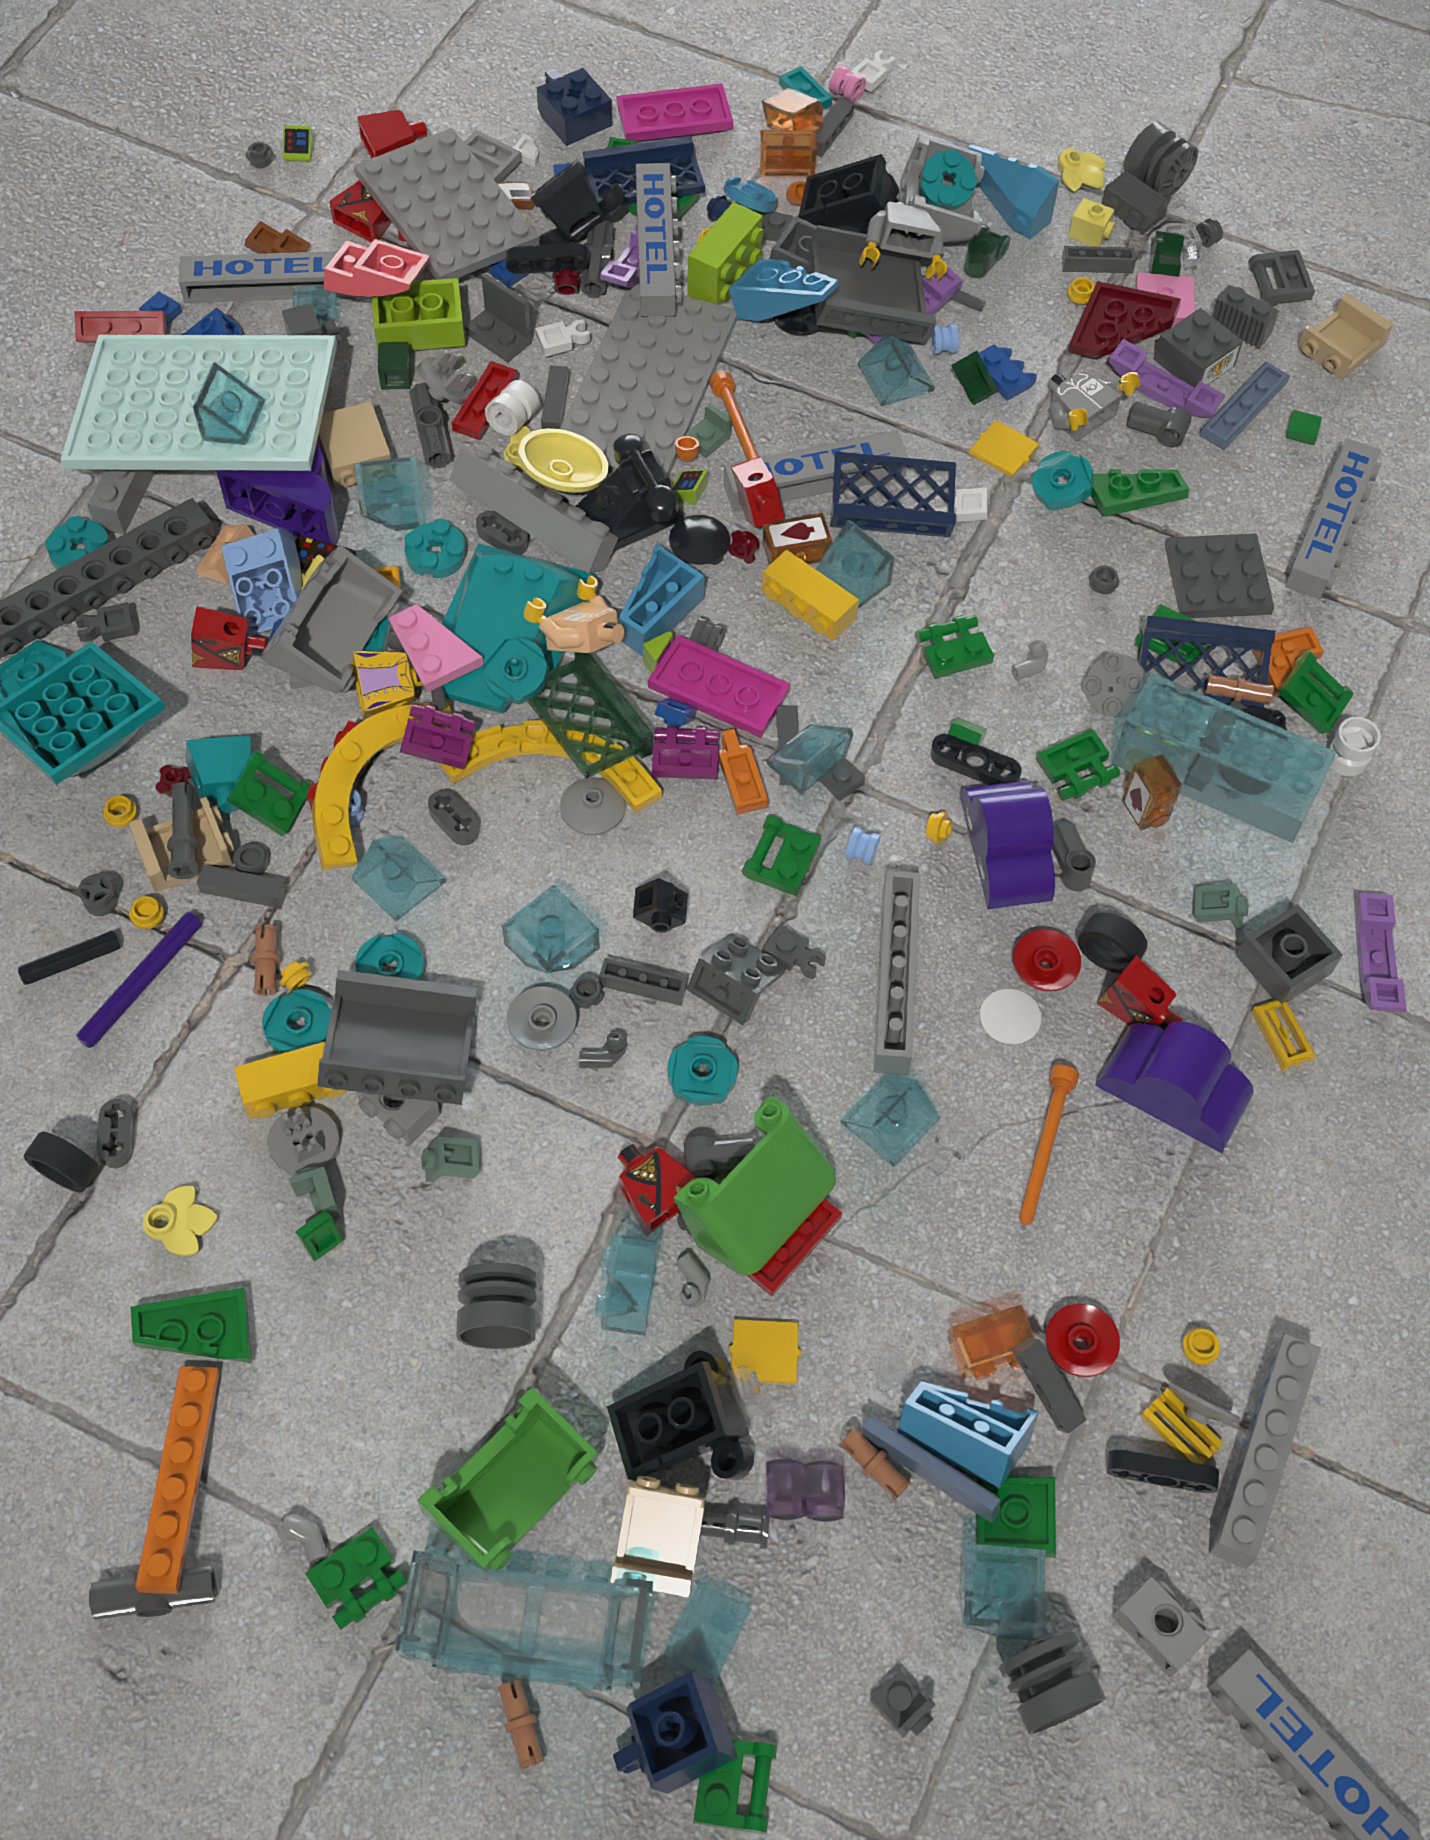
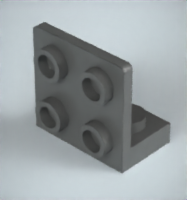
M485 274L482 276L485 310L465 325V333L509 363L532 344L529 303L524 296L515 293L500 280Z
M729 934L699 957L686 990L736 1022L744 1025L749 1021L760 994L784 975L786 966L779 963L772 955L765 954L750 945L743 937Z

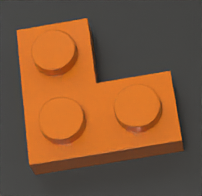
M1312 627L1275 635L1274 644L1271 647L1267 680L1269 685H1274L1273 694L1275 697L1281 696L1278 691L1295 667L1297 658L1303 652L1310 650L1317 657L1316 660L1321 659L1324 650ZM1253 651L1261 666L1263 652Z

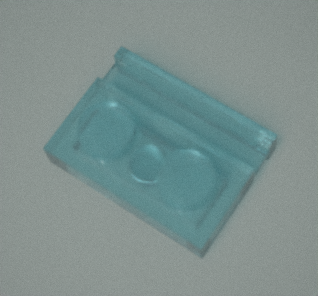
M307 286V290H299L298 287H294L293 308L310 303L320 327L327 321L337 320L336 292L325 290L324 286Z
M700 1582L664 1653V1658L672 1660L690 1672L692 1671L711 1679L715 1685L752 1608Z

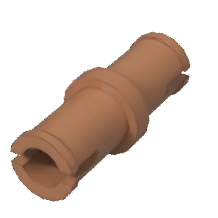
M1209 674L1205 694L1233 698V702L1240 703L1241 700L1270 705L1274 685L1245 681V677L1240 676L1238 679Z
M264 924V931H262V925H258L255 928V954L252 955V965L255 966L253 992L256 995L267 996V989H269V995H274L276 993V967L280 964V957L276 954L278 929L274 925Z
M856 1427L839 1444L841 1448L864 1468L862 1473L866 1477L871 1475L894 1500L910 1485L911 1481L886 1459L888 1454L884 1450L879 1452Z
M517 1679L513 1680L511 1684L507 1682L498 1686V1692H500L508 1721L505 1724L506 1733H511L520 1770L528 1768L529 1765L534 1766L544 1762L545 1759L542 1756L534 1727L537 1724L536 1715H531L523 1688V1680Z

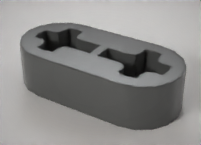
M484 511L476 518L477 534L483 541L495 548L521 555L527 551V532L496 511Z
M440 790L430 796L428 800L430 816L448 837L459 845H469L475 842L479 836L478 820L456 795L447 790ZM437 805H449L450 814L444 808L438 809ZM457 821L465 828L469 826L470 830L468 832L463 829L458 831Z
M122 1099L109 1100L104 1103L99 1112L96 1148L100 1159L109 1168L123 1167L128 1164L133 1155L135 1116L129 1104ZM116 1111H121L123 1116L119 1117L118 1128H115L111 1118L115 1117ZM114 1139H117L121 1149L117 1150L116 1156L111 1157L108 1151L113 1150Z

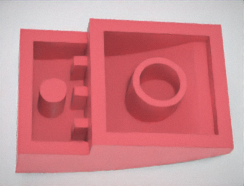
M374 239L369 247L346 241L325 268L324 289L340 294L366 297L386 296L407 291L428 264L430 256Z

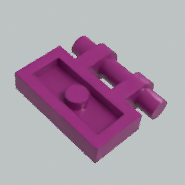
M412 703L409 716L421 719V722L408 718L400 753L464 770L472 736L460 733V730L473 733L476 721L463 718L464 714L454 712V714L435 710V706L425 704L424 707ZM431 722L450 727V729L431 725Z
M667 725V729L654 728V741H666V743H653L652 777L717 780L718 745H705V743H718L719 731L706 730V727H696V730L677 729V726ZM677 742H696V744H676V743H677Z

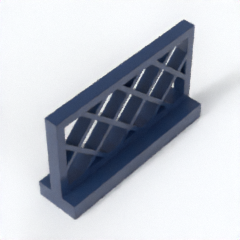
M692 136L583 152L584 171L598 202L602 199L599 196L604 191L608 192L613 186L611 184L617 180L624 183L621 186L625 193L622 205L637 203L636 193L628 192L631 187L636 188V164L670 163V172L679 175L676 178V193H671V197L705 193V184L694 153ZM687 178L696 183L686 185L682 181Z
M836 451L834 455L830 527L950 538L956 523V513H954L956 462ZM841 462L854 463L859 471L848 478L841 470ZM875 465H883L890 473L879 481L871 473L870 469ZM904 468H913L920 476L912 483H909L899 472ZM935 470L948 471V481L941 486L930 476ZM863 474L874 485L865 493L853 483ZM893 477L904 487L895 496L884 486ZM923 480L934 490L925 499L914 489ZM849 487L858 499L853 503L839 502V493ZM879 490L889 501L883 506H877L868 497ZM908 492L919 503L913 509L905 508L898 501ZM939 495L947 503V512L935 511L928 503Z
M1148 615L1143 620L1142 625L1143 637L1139 663L1144 669L1145 674L1155 667L1166 682L1158 689L1147 687L1146 692L1158 697L1178 699L1180 695L1194 701L1230 705L1233 698L1195 693L1200 688L1205 693L1207 679L1202 682L1191 667L1205 657L1216 671L1213 675L1227 677L1223 670L1237 661L1248 675L1245 677V681L1251 679L1252 682L1267 685L1271 647L1274 644L1276 631ZM1150 638L1163 640L1170 651L1156 660L1149 651ZM1170 641H1176L1180 643L1174 647V645ZM1185 643L1194 644L1202 653L1190 664L1186 662L1177 650ZM1202 645H1209L1212 647L1206 651V649ZM1216 647H1225L1233 656V659L1221 668L1209 654ZM1234 649H1242L1243 651L1237 654ZM1249 650L1263 652L1261 666L1253 672L1241 659V656ZM1173 653L1184 668L1170 678L1159 663ZM1147 659H1149L1152 665L1146 669ZM1185 671L1190 674L1198 685L1190 692H1181L1173 682ZM1260 671V678L1258 680L1255 674ZM1169 684L1173 690H1165L1163 688ZM1245 700L1240 702L1246 707H1264L1263 703Z

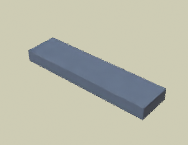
M1265 362L1201 429L1199 436L1224 451L1288 383L1290 375Z
M868 1416L861 1426L862 1435L879 1451L884 1450L890 1458L993 1524L1000 1513L999 1497L873 1416Z

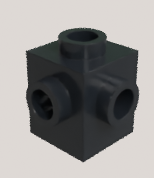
M661 878L636 887L633 918L651 927L653 931L660 933L668 932L686 923L688 893Z

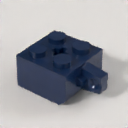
M555 68L545 72V84L536 87L538 110L542 119L566 146L613 126L612 99L584 68L564 76Z
M692 1671L636 1699L628 1705L626 1711L634 1733L631 1736L632 1744L613 1754L617 1771L629 1774L641 1768V1772L647 1775L651 1789L667 1794L738 1758L712 1680Z

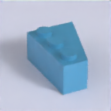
M657 543L648 565H645L641 573L642 577L637 587L633 589L619 617V624L624 628V637L621 642L641 656H643V643L671 631L704 599V575Z
M920 1382L904 1403L897 1432L933 1456L1000 1489L1029 1446L1039 1411L1027 1408L1025 1414L1003 1408L1004 1402L992 1399L989 1405L967 1399L968 1393Z

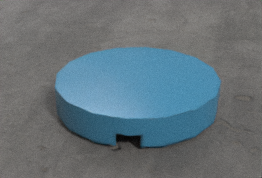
M737 176L729 177L723 187L724 193L737 203L761 212H773L775 210L778 198H775V194L767 187L752 180H748L747 184L741 183V178Z

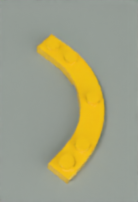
M446 702L445 709L438 711L451 714L449 702ZM420 703L416 705L425 707V704L433 706V703ZM411 705L385 710L359 723L340 740L329 755L319 775L312 806V824L321 870L355 867L357 858L348 815L349 798L353 783L361 769L370 761L372 756L382 749L385 750L402 742L408 718L421 722V719L409 716ZM431 722V725L450 729V727Z
M526 720L523 721V725L501 728L500 725L493 726L471 735L472 740L464 770L437 763L450 781L455 784L474 772L503 759L522 755H552L579 762L599 773L619 792L634 813L662 798L661 788L644 767L617 743L613 745L596 736V732L564 722Z

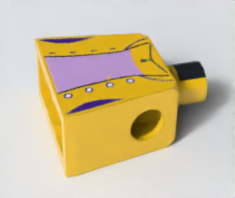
M353 652L351 666L354 667L353 675L356 677L355 685L362 719H368L385 710L409 705L413 702L415 697L413 687L423 686L415 669L409 668L406 653Z

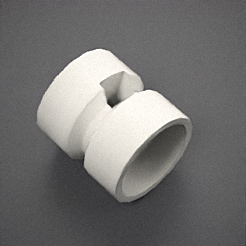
M514 380L510 382L486 406L485 416L488 423L496 432L502 435L511 436L515 434L540 408L538 394L534 388L524 381Z
M1363 717L1345 719L1340 724L1326 755L1330 767L1338 774L1344 776L1362 774L1380 743V730L1373 722Z

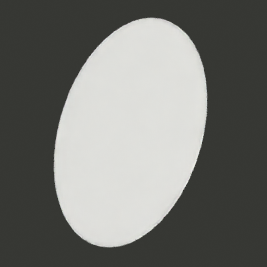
M1000 989L991 993L983 1001L980 1008V1021L984 1030L995 1040L1005 1044H1020L1030 1040L1038 1032L1041 1025V1011L1035 1000L1028 994L1016 989Z

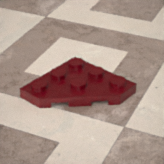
M1097 281L1070 342L1069 353L1098 359L1114 352L1123 339L1134 344L1171 328L1180 308L1181 298Z

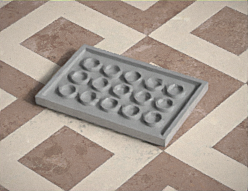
M452 128L354 165L356 177L415 252L430 256L426 267L436 280L460 278L506 259V252L509 248L539 245L540 236Z

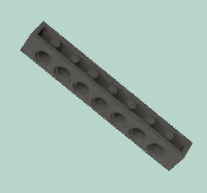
M190 498L0 600V659L13 654L30 642L42 638L45 634L63 624L71 622L77 616L97 608L102 603L118 594L126 592L129 588L140 582L152 578L157 573L173 564L181 562L184 558L195 552L207 548L216 539L212 521L195 500Z

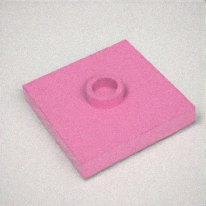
M1137 272L1135 289L1181 298L1180 308L1173 325H1176L1195 312L1194 277Z

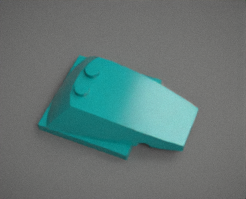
M478 543L442 625L482 656L483 659L487 651L498 641L504 639L507 641L517 640V637L529 639L536 643L543 651L549 668L547 677L555 679L566 651L547 650L546 635L538 628L540 624L529 622L524 618L525 606L528 601L532 603L534 598L543 600L546 604L543 615L547 618L579 603L587 602V600L577 596L579 579H582L586 584L588 576L595 577V574ZM519 663L517 666H513L511 664L508 667L510 676L520 675L523 665ZM483 666L443 685L445 698L502 714L511 704V702L499 699L489 690L484 679Z
M36 640L0 664V734L56 785L66 778L96 768L98 764L120 751L147 721L166 709L158 696L92 641L67 657L66 653L60 649Z

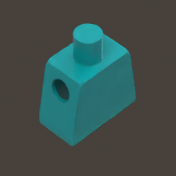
M250 735L186 740L185 761L199 798L207 797L208 801L217 800L218 810L222 813H231L238 809L226 801L250 757Z

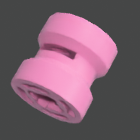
M843 65L836 68L829 81L830 91L837 95L843 94L845 99L854 103L862 96L866 86V78L859 74H851V70Z

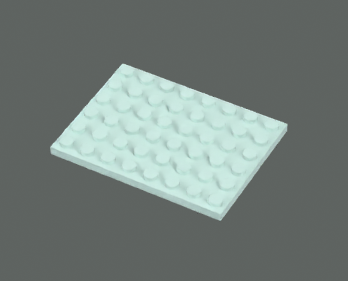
M98 335L60 459L63 469L311 471L337 349L336 337L328 335Z

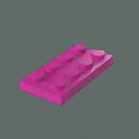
M723 83L616 96L617 109L624 137L627 140L642 141L733 130V119Z
M680 635L676 636L648 679L649 689L696 707L697 710L759 738H762L776 715L777 706H781L786 699L791 685Z

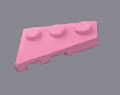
M417 604L388 617L397 638L427 693L483 666L482 656Z

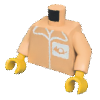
M588 576L586 584L582 579H579L577 596L590 602L579 603L547 618L543 615L546 608L543 600L534 598L532 603L527 602L524 609V618L529 622L540 624L538 628L546 635L547 650L592 653L612 643L622 641L624 628L619 624L615 609L609 608L602 596L596 595L598 581L595 577Z

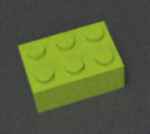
M735 202L729 206L688 254L687 297L722 305L730 300L731 296L728 288L763 256V251L761 250V241L764 236V229H762L763 215Z
M458 278L415 281L407 291L372 297L377 351L380 342H408L409 351L465 346Z

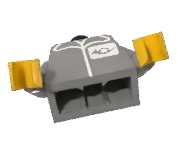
M888 202L884 211H879L871 218L865 242L868 246L864 248L859 259L861 266L865 258L868 257L873 262L871 269L875 267L880 257V252L876 248L879 246L880 249L931 258L932 263L925 270L926 278L931 279L935 271L938 275V280L943 277L947 271V264L941 259L944 256L943 231L941 227L935 224L926 210L908 206L901 202Z
M1080 372L1070 380H1067L1060 373H1056L1048 382V388L1053 391L1050 414L1054 427L1065 429L1076 442L1080 441L1117 415L1121 396L1123 394L1131 396L1134 393V388L1141 386L1138 374L1130 372L1123 375L1120 380L1106 381L1095 378L1086 372Z

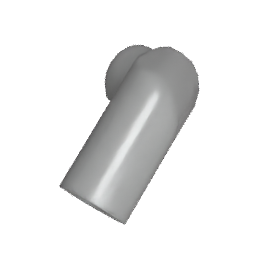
M1032 641L1029 644L1030 651L1028 652L1027 660L1012 666V674L1015 680L1019 681L1045 669L1049 651L1046 649L1044 641Z

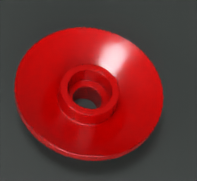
M1040 929L1027 933L1018 941L1013 952V965L1017 975L1024 983L1040 991L1052 992L1068 987L1076 980L1081 969L1082 961L1078 947L1069 937L1055 930ZM1040 963H1047L1051 968H1044Z
M1072 1304L1063 1307L1053 1315L1046 1328L1045 1343L1051 1359L1060 1369L1078 1377L1100 1375L1107 1371L1118 1357L1120 1351L1118 1329L1114 1321L1104 1311L1095 1306ZM1077 1339L1083 1340L1087 1348L1084 1350L1076 1348L1074 1341Z

